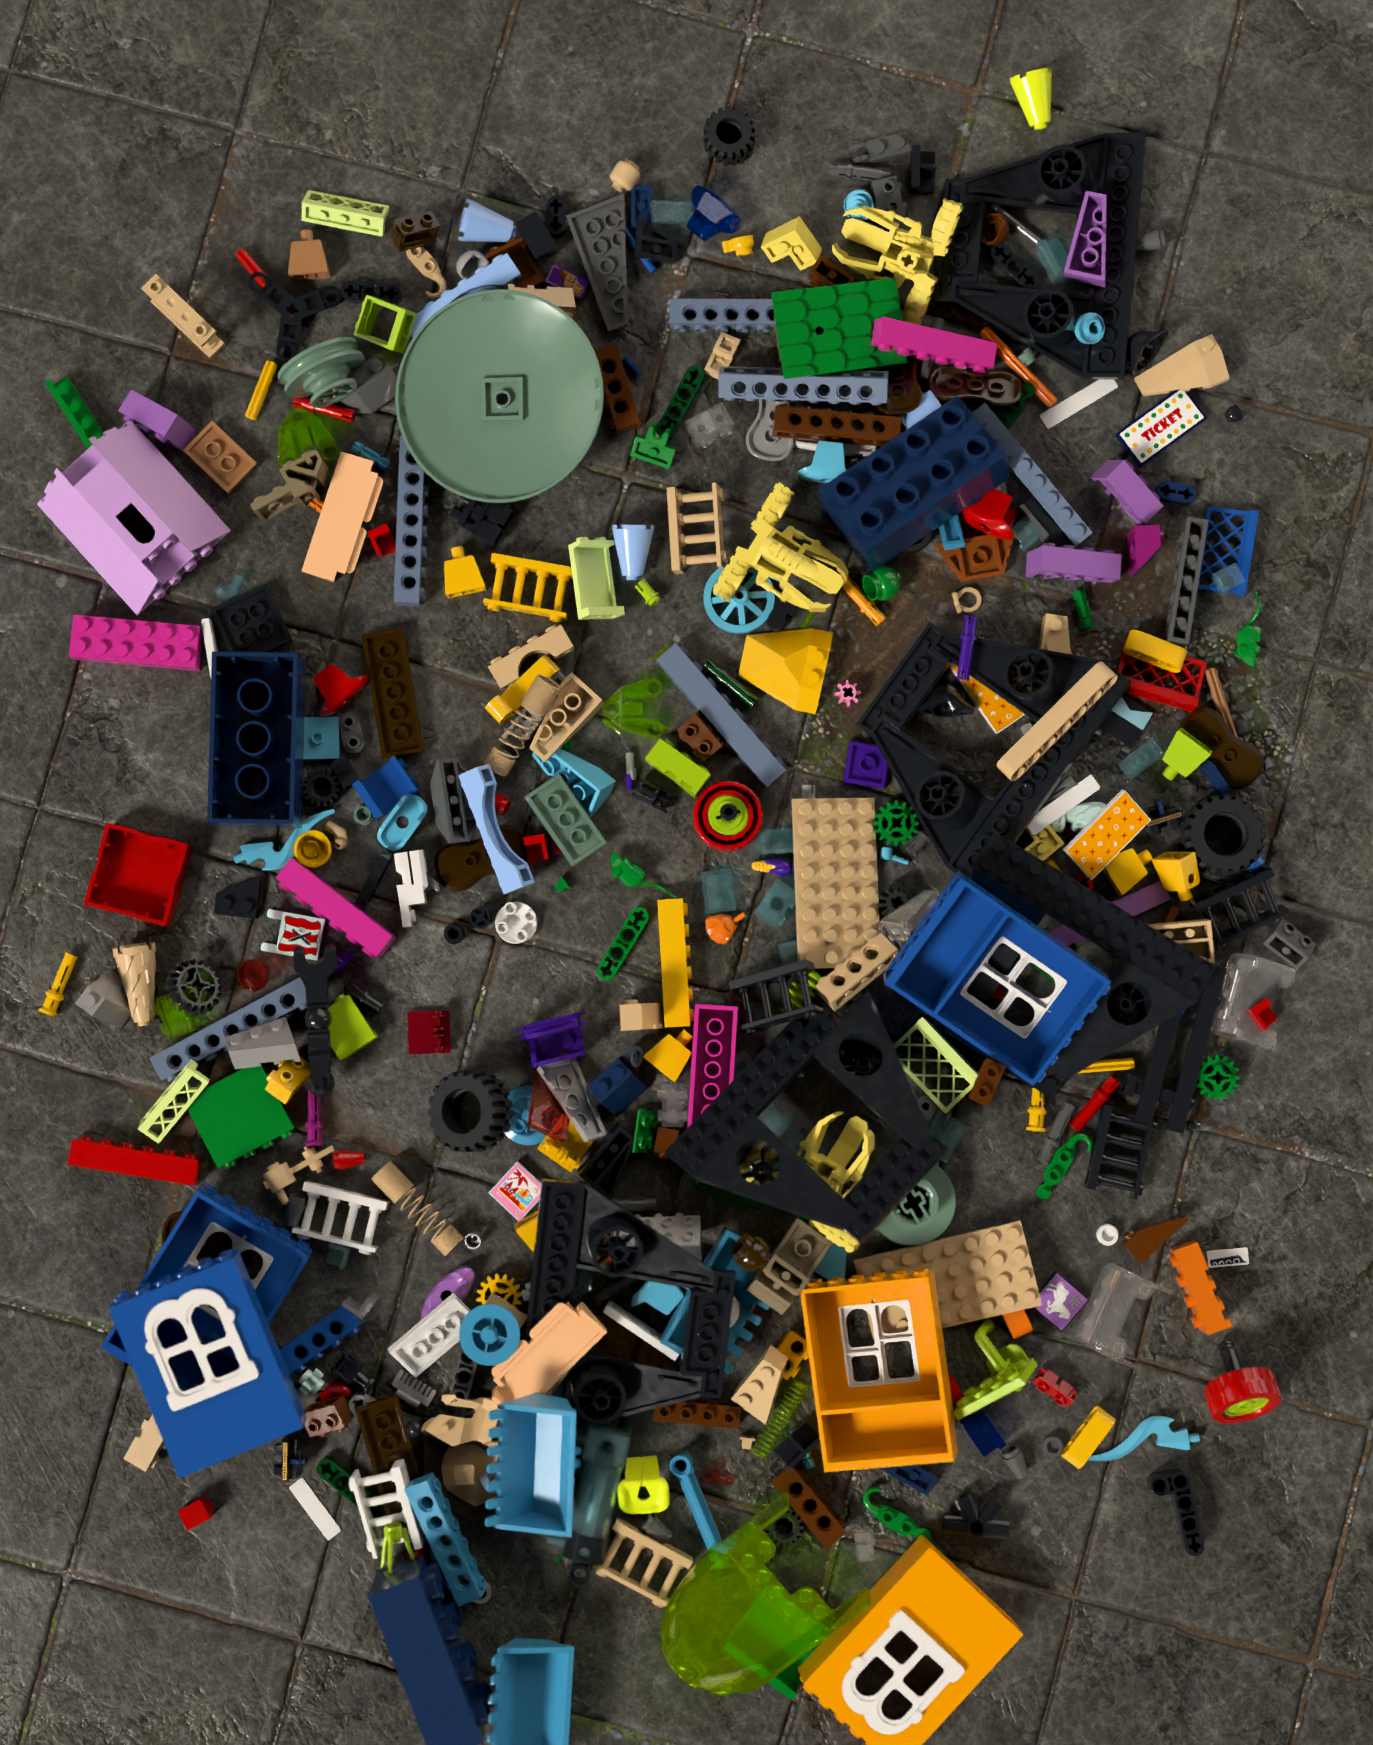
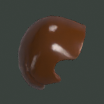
M999 213L988 214L984 218L982 243L989 246L1000 245L1009 234L1008 221L1005 216Z

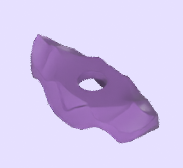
M461 1266L443 1276L429 1292L422 1308L420 1320L443 1302L441 1293L445 1290L451 1291L464 1302L475 1280V1273L472 1268Z

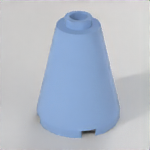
M466 199L465 203H469V206L463 209L459 228L463 235L462 237L458 236V241L507 242L510 238L515 237L516 226H513L512 220L471 199Z
M612 524L622 576H626V580H639V576L644 574L654 525H649V529H646V525L620 524V529H617V525Z

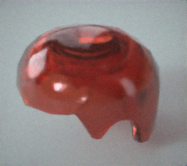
M256 959L244 961L237 971L238 980L242 987L253 992L263 989L270 977L268 966Z

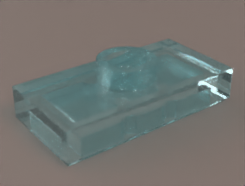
M658 200L650 202L651 223L691 225L693 223L692 202Z
M1150 738L1119 762L1118 765L1127 777L1132 780L1165 754L1153 738Z

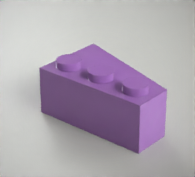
M133 390L129 392L118 410L125 416L123 420L126 422L131 420L134 424L139 425V429L149 435L152 433L158 440L163 443L168 442L181 451L192 441L197 433L179 415Z
M1107 460L1090 478L1094 482L1099 480L1107 488L1105 492L1108 495L1112 493L1120 502L1119 506L1137 523L1146 524L1163 507L1159 501L1160 497L1154 491L1149 490L1145 479L1139 475L1137 476L1133 471V465L1129 461Z

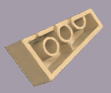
M1047 613L1044 615L1038 649L1071 654L1067 616ZM1044 664L1040 671L1049 670V667ZM1043 676L1042 682L1045 683L1048 676ZM1040 684L1038 687H1035V691L1038 690L1042 685Z
M149 1414L141 1425L142 1432L136 1435L124 1457V1460L145 1472L151 1467H156L161 1458L158 1456L162 1448L166 1449L152 1414Z

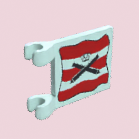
M269 909L267 917L281 920L277 945L263 942L261 950L293 956L294 947L301 946L305 951L306 959L317 961L325 919Z

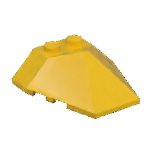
M810 628L747 635L738 677L796 711L816 714L833 633Z

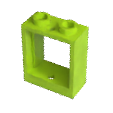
M366 295L362 303L359 319L355 325L354 335L389 350L404 354L417 313L380 298ZM380 305L398 312L389 341L371 335Z

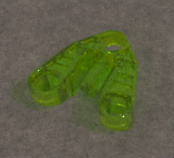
M293 408L279 428L278 460L281 468H283L287 458L299 459L293 431H296L300 448H308L312 445L308 427H311L314 440L323 459L328 462H334L339 458L340 450L321 420L303 408ZM296 413L304 414V419L302 421H293V417ZM329 446L334 447L336 450L332 457H327L324 454L325 449Z
M648 678L622 686L603 704V715L623 732L650 740H658L663 735L662 724L653 719L622 718V715H643V703H622V700L658 698L663 691L662 683L656 678ZM651 683L658 684L660 688L658 693L650 694L647 690L648 685ZM610 704H614L618 708V712L613 716L606 713V707ZM653 724L659 726L660 733L657 736H651L648 733L649 726Z

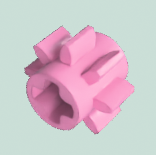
M846 680L844 686L841 684L837 685L840 692H836L834 696L840 697L838 704L845 702L847 707H849L851 701L854 703L858 702L855 695H860L861 691H856L857 683L850 685L849 681ZM850 689L852 697L847 696L845 698L843 690L848 691Z

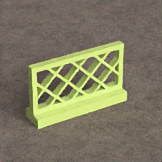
M925 1016L921 1017L893 1045L894 1049L899 1046H908V1058H899L903 1070L945 1114L972 1089L978 1075L977 1070ZM916 1029L923 1034V1044L911 1043V1034ZM911 1046H923V1059L911 1058ZM926 1046L935 1047L938 1050V1059H926ZM911 1061H923L922 1074H914L911 1071ZM926 1062H938V1074H925ZM941 1062H949L953 1066V1075L940 1074ZM925 1077H937V1089H928L925 1085ZM940 1077H953L952 1090L940 1089ZM955 1078H965L970 1085L965 1090H955ZM940 1092L952 1093V1102L947 1107L940 1101ZM955 1093H961L958 1097L955 1098Z

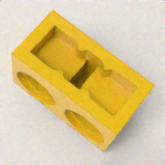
M790 1328L776 1347L791 1362L789 1368L785 1369L783 1378L786 1380L790 1376L794 1378L800 1370L799 1363L802 1359L806 1361L809 1357L807 1339ZM795 1341H800L803 1344V1348L798 1352L791 1349V1344Z

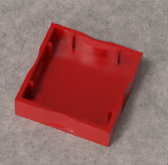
M106 822L98 851L97 865L91 875L84 905L171 927L193 846Z

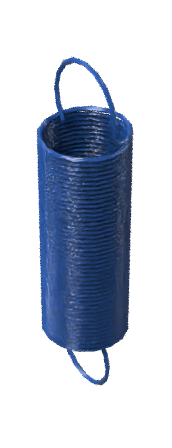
M628 355L622 360L636 378L643 374Z

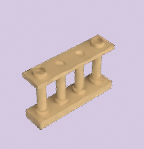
M157 274L141 288L152 299L151 303L211 360L226 346L215 335L216 330Z
M716 482L712 483V491L682 494L679 493L676 487L667 488L671 567L675 574H684V567H687V565L717 562V567L724 570L725 563H728V554L726 550L724 551L721 501H724L723 488H720ZM713 500L714 512L683 515L680 511V505H683V503ZM714 521L715 533L689 536L682 534L681 526H684L686 523ZM716 541V554L687 557L683 555V547L686 544Z
M616 1517L612 1527L616 1535L606 1553L604 1563L592 1566L595 1569L594 1572L604 1578L608 1576L652 1599V1603L660 1608L664 1606L669 1608L671 1599L667 1598V1595L680 1569L684 1567L689 1569L693 1562V1557L668 1543L664 1544L643 1534V1530ZM628 1537L634 1540L635 1545L620 1573L609 1566L622 1540ZM647 1547L653 1550L654 1556L639 1583L628 1576L642 1549ZM666 1557L672 1560L673 1566L658 1593L647 1586L661 1559Z

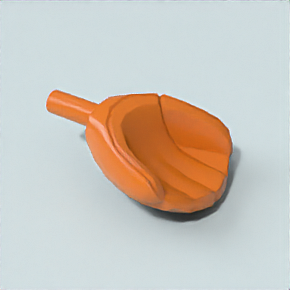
M742 912L735 918L727 914L709 916L705 920L706 931L713 941L725 945L736 932L737 922L746 917V914Z

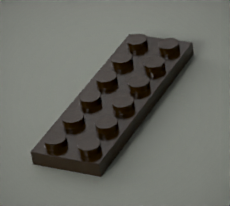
M404 628L363 634L362 641L382 759L425 752Z
M397 1394L356 1406L355 1411L374 1475L390 1472L396 1460L404 1459L410 1481L421 1477ZM386 1481L377 1484L380 1495L396 1492L395 1482ZM398 1501L383 1504L386 1516L400 1513L403 1510L401 1502ZM400 1521L402 1527L407 1525V1523Z

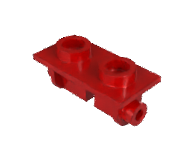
M1042 1367L1038 1372L1039 1376L1031 1381L1038 1390L1051 1395L1059 1405L1067 1407L1075 1402L1073 1399L1078 1393L1075 1391V1388L1064 1380H1061L1059 1385H1057L1056 1382L1059 1376L1048 1368L1044 1369Z

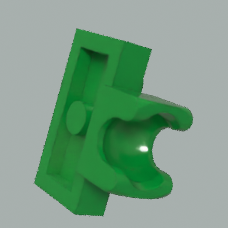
M651 423L646 437L636 435L630 456L670 469L676 447L667 445L671 429L667 428L663 435H658L656 433V423Z

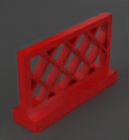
M1122 649L1117 672L1122 674L1123 668L1130 665L1135 673L1131 677L1125 676L1131 681V684L1124 693L1189 712L1196 709L1207 662L1186 656L1184 662L1187 664L1183 663L1181 670L1184 671L1188 680L1180 684L1174 675L1175 672L1166 670L1168 674L1159 678L1154 670L1157 666L1147 662L1145 664L1148 668L1139 672L1133 663L1139 659H1131ZM1190 665L1199 666V674L1192 677L1186 667ZM1149 670L1155 678V681L1151 683L1145 682L1141 676ZM1169 676L1176 685L1171 689L1166 688L1162 683V680ZM1190 682L1195 689L1194 695L1185 693L1182 686Z

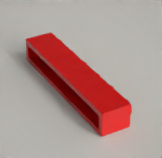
M80 1135L79 1138L72 1139L67 1165L195 1186L199 1182L203 1159H198L197 1154L184 1153V1156L176 1155L174 1150L163 1149V1152H157L155 1147L142 1146V1149L134 1148L132 1143L121 1142V1145H115L113 1140L100 1139V1142L92 1141L90 1136Z

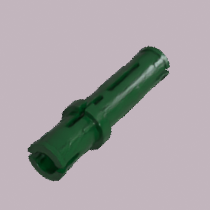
M711 658L703 665L702 669L714 677L716 683H721L749 708L758 700V697L733 678L727 669L721 668Z

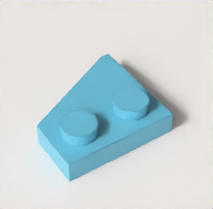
M833 1243L814 1271L828 1280L837 1276H843L844 1280L846 1248Z

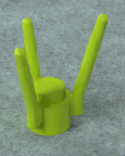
M400 1522L387 1523L383 1528L384 1539L381 1569L385 1568L388 1547L389 1575L392 1574L393 1544L400 1543L402 1537L412 1560L415 1558L407 1536V1528H402Z

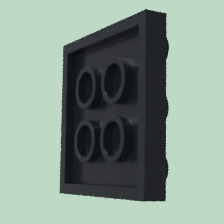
M267 583L209 609L228 652H271L293 642L292 636Z

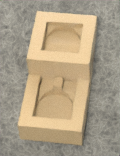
M721 332L704 368V373L718 379L720 367L730 366L741 340Z

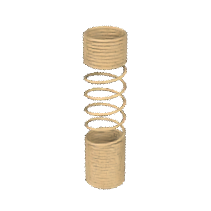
M538 674L524 698L520 701L525 709L539 716V720L530 718L521 711L515 710L516 713L527 718L534 728H526L515 720L510 719V722L521 727L529 737H520L511 730L504 728L507 733L517 737L523 744V747L514 746L499 737L501 742L511 746L516 751L517 756H512L507 751L495 746L489 752L484 764H490L494 773L507 776L510 769H512L511 767L516 762L515 758L519 757L517 749L525 748V744L521 739H530V734L527 730L536 729L533 721H541L542 716H544L548 707L552 704L551 702H553L552 700H554L560 690V686L550 678Z
M389 1161L371 1180L379 1186L380 1190L393 1203H396L412 1192L402 1204L400 1210L407 1209L419 1200L408 1215V1219H411L427 1208L417 1221L416 1227L435 1216L424 1230L423 1235L430 1233L443 1223L431 1239V1243L441 1251L442 1255L446 1256L464 1236L450 1224L435 1239L447 1223V1219H444L427 1231L440 1214V1211L435 1212L418 1224L431 1208L432 1203H429L411 1216L423 1200L424 1195H421L404 1207L417 1187L412 1188L414 1184L400 1172L401 1170L392 1161Z

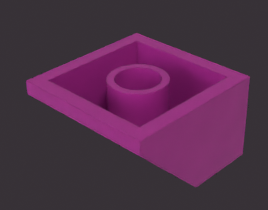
M1160 525L1134 526L1128 532L1129 576H1133L1163 544L1164 533L1160 531Z

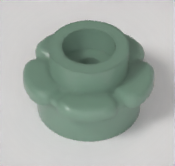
M1028 347L1017 357L1021 364L1027 366L1036 359L1034 355L1037 351H1033L1031 347Z
M366 805L355 808L353 818L358 824L368 825L374 816Z

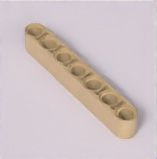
M1103 662L1095 664L1001 757L997 763V768L1011 781L1019 779L1115 684L1118 676Z

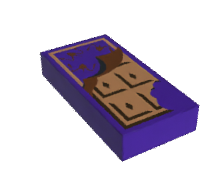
M554 263L544 280L545 284L550 287L573 288L574 299L580 302L590 285V281Z

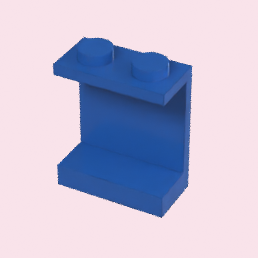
M392 756L390 762L364 780H357L352 784L374 818L378 821L388 815L404 795H417L419 793L417 789L420 786L413 775L408 776L405 771L408 767L401 758L397 760L395 756Z

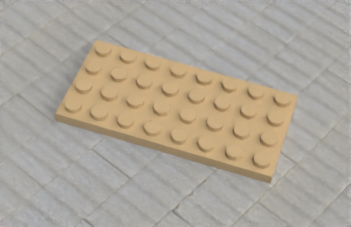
M874 798L791 800L798 961L807 959L813 962L815 969L835 968L839 963H844L849 959L855 950H860L865 946L871 937L880 934L876 833L874 832L876 826L873 825V822H875ZM873 955L868 959H875L877 956Z
M1021 1220L854 1259L857 1274H864V1277L873 1276L872 1274L877 1272H885L886 1275H891L897 1270H907V1273H912L917 1268L925 1267L928 1268V1271L934 1270L942 1328L1042 1305ZM890 1305L883 1310L881 1323L884 1333L906 1332L908 1330L907 1315L901 1307ZM867 1312L868 1319H869V1323H870V1327H871V1331H872V1335H873V1339H874V1343H875V1337H874V1330H873L872 1318H871L870 1314Z

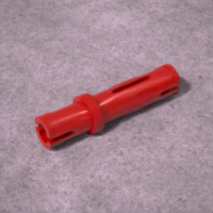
M293 398V407L308 410L311 414L319 413L353 423L356 415L353 414H356V410L334 404L315 408L310 403L311 398Z
M1109 1075L1103 1085L1098 1090L1095 1089V1094L1074 1119L1069 1122V1125L1080 1132L1103 1103L1109 1101L1108 1097L1120 1083Z

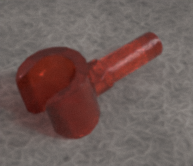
M714 1468L706 1469L713 1473V1478L704 1476L705 1481L711 1482L715 1479L733 1484V1479L717 1474Z

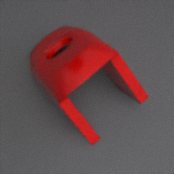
M996 489L988 492L975 505L963 510L964 518L971 527L1001 540H1012L1014 538L1010 529L1018 514L1017 511L1009 508L1013 500L1012 496Z
M332 663L317 674L313 681L325 699L321 716L333 715L353 699L366 686L367 675L350 678Z

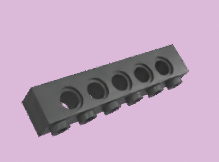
M1187 517L1182 522L1164 634L1165 641L1183 648L1189 644L1208 520Z

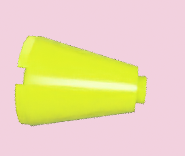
M1048 68L1026 72L1022 78H1020V74L1010 78L1011 86L1030 127H1034L1035 130L1047 128V123L1051 122L1052 72Z

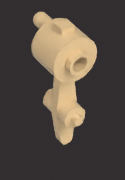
M333 1145L319 1153L316 1152L314 1147L309 1148V1146H305V1152L302 1153L305 1160L292 1168H289L287 1162L281 1165L279 1162L267 1167L268 1172L263 1174L265 1179L263 1183L266 1189L270 1188L272 1193H276L281 1204L286 1205L289 1199L283 1188L297 1181L293 1174L306 1166H309L312 1172L316 1170L317 1174L322 1171L320 1167L324 1166L321 1158L335 1151Z

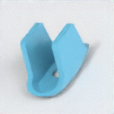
M819 441L812 464L798 470L796 473L806 481L829 483L846 471L843 444Z
M414 794L404 795L377 833V839L385 848L396 851L405 845L427 813V805L424 800ZM405 816L408 818L409 824L406 828H399L397 826L396 820L398 817Z
M646 1281L632 1297L631 1304L634 1307L642 1302H646L668 1315L683 1299L684 1292L678 1286Z

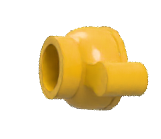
M753 235L723 241V252L736 251V256L752 254V247L754 246Z

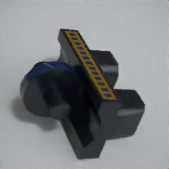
M1155 799L1154 806L1148 808L1150 814H1147V816L1151 819L1145 826L1151 836L1162 833L1160 824L1166 822L1169 830L1180 828V817H1183L1182 810H1178L1177 806L1170 807L1169 802L1162 804L1160 799Z
M293 1438L274 1445L275 1455L282 1456V1463L275 1464L273 1475L282 1477V1481L298 1478V1472H302V1464L308 1463V1458L302 1457V1449H299V1439Z

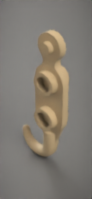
M424 247L407 250L408 259L422 275L439 284L440 289L437 293L433 294L426 291L425 295L432 299L440 298L441 294L447 289V283L441 274L436 260Z

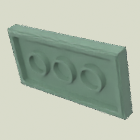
M560 773L524 796L572 867L607 844Z

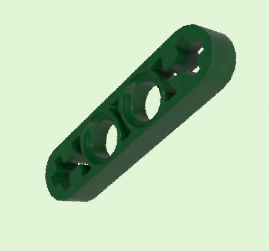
M691 366L685 372L658 423V435H663L661 428L667 427L668 420L665 419L668 418L671 422L677 423L676 425L673 423L670 425L671 433L669 440L675 436L704 381V371L700 366ZM697 371L699 372L698 376L700 379L696 378L694 380L693 386L696 387L694 389L689 384L691 381L690 373L694 374ZM683 389L690 390L691 397L682 399L679 395L680 391ZM673 407H678L682 411V414L677 418L670 415V410Z
M325 1457L320 1460L316 1469L318 1475L358 1507L354 1491L350 1490L349 1485L341 1487L338 1484L340 1476H346L350 1479L352 1474L331 1457ZM322 1463L325 1465L330 1463V1469L334 1473L337 1469L340 1471L333 1480L330 1478L333 1473L330 1471L323 1472L324 1466ZM367 1486L364 1487L367 1498L378 1496ZM380 1504L381 1513L376 1512L374 1514L372 1512L373 1507H370L373 1518L384 1516L385 1509L383 1504Z

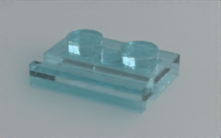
M731 868L700 872L706 914L735 911L736 903Z

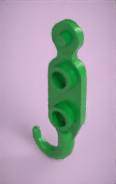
M1076 1133L1072 1135L1064 1145L1055 1151L1049 1165L1044 1170L1043 1176L1045 1181L1036 1189V1194L1040 1199L1049 1198L1051 1196V1187L1062 1181L1073 1161L1077 1141H1086L1088 1144L1087 1152L1090 1153L1092 1151L1093 1142L1087 1134Z
M872 1486L864 1492V1506L875 1515L882 1525L903 1536L914 1535L918 1539L922 1534L930 1541V1531L924 1527L918 1528L914 1519L891 1506L876 1505L870 1501L871 1493L875 1491L882 1492V1488Z

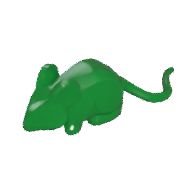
M1255 591V598L1258 604L1257 611L1245 626L1241 627L1236 633L1238 648L1234 649V655L1251 667H1255V654L1260 652V646L1257 645V642L1260 641V627L1251 625L1261 610V602L1257 591Z
M612 853L611 873L614 878H620L623 884L631 888L653 886L677 899L674 894L662 886L652 882H643L646 875L643 870L635 864L632 866L631 861L627 858L622 860L618 854Z

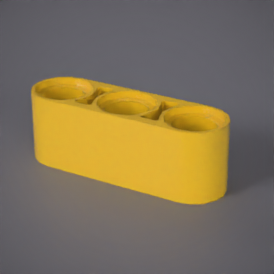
M1131 630L1123 648V652L1131 657L1175 673L1181 672L1187 655V650L1183 647L1138 630Z
M1096 1406L1064 1447L1061 1456L1077 1469H1080L1115 1423V1418L1099 1406Z

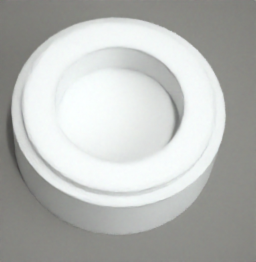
M1102 1224L1096 1231V1237L1101 1244L1110 1246L1116 1243L1119 1233L1113 1225Z

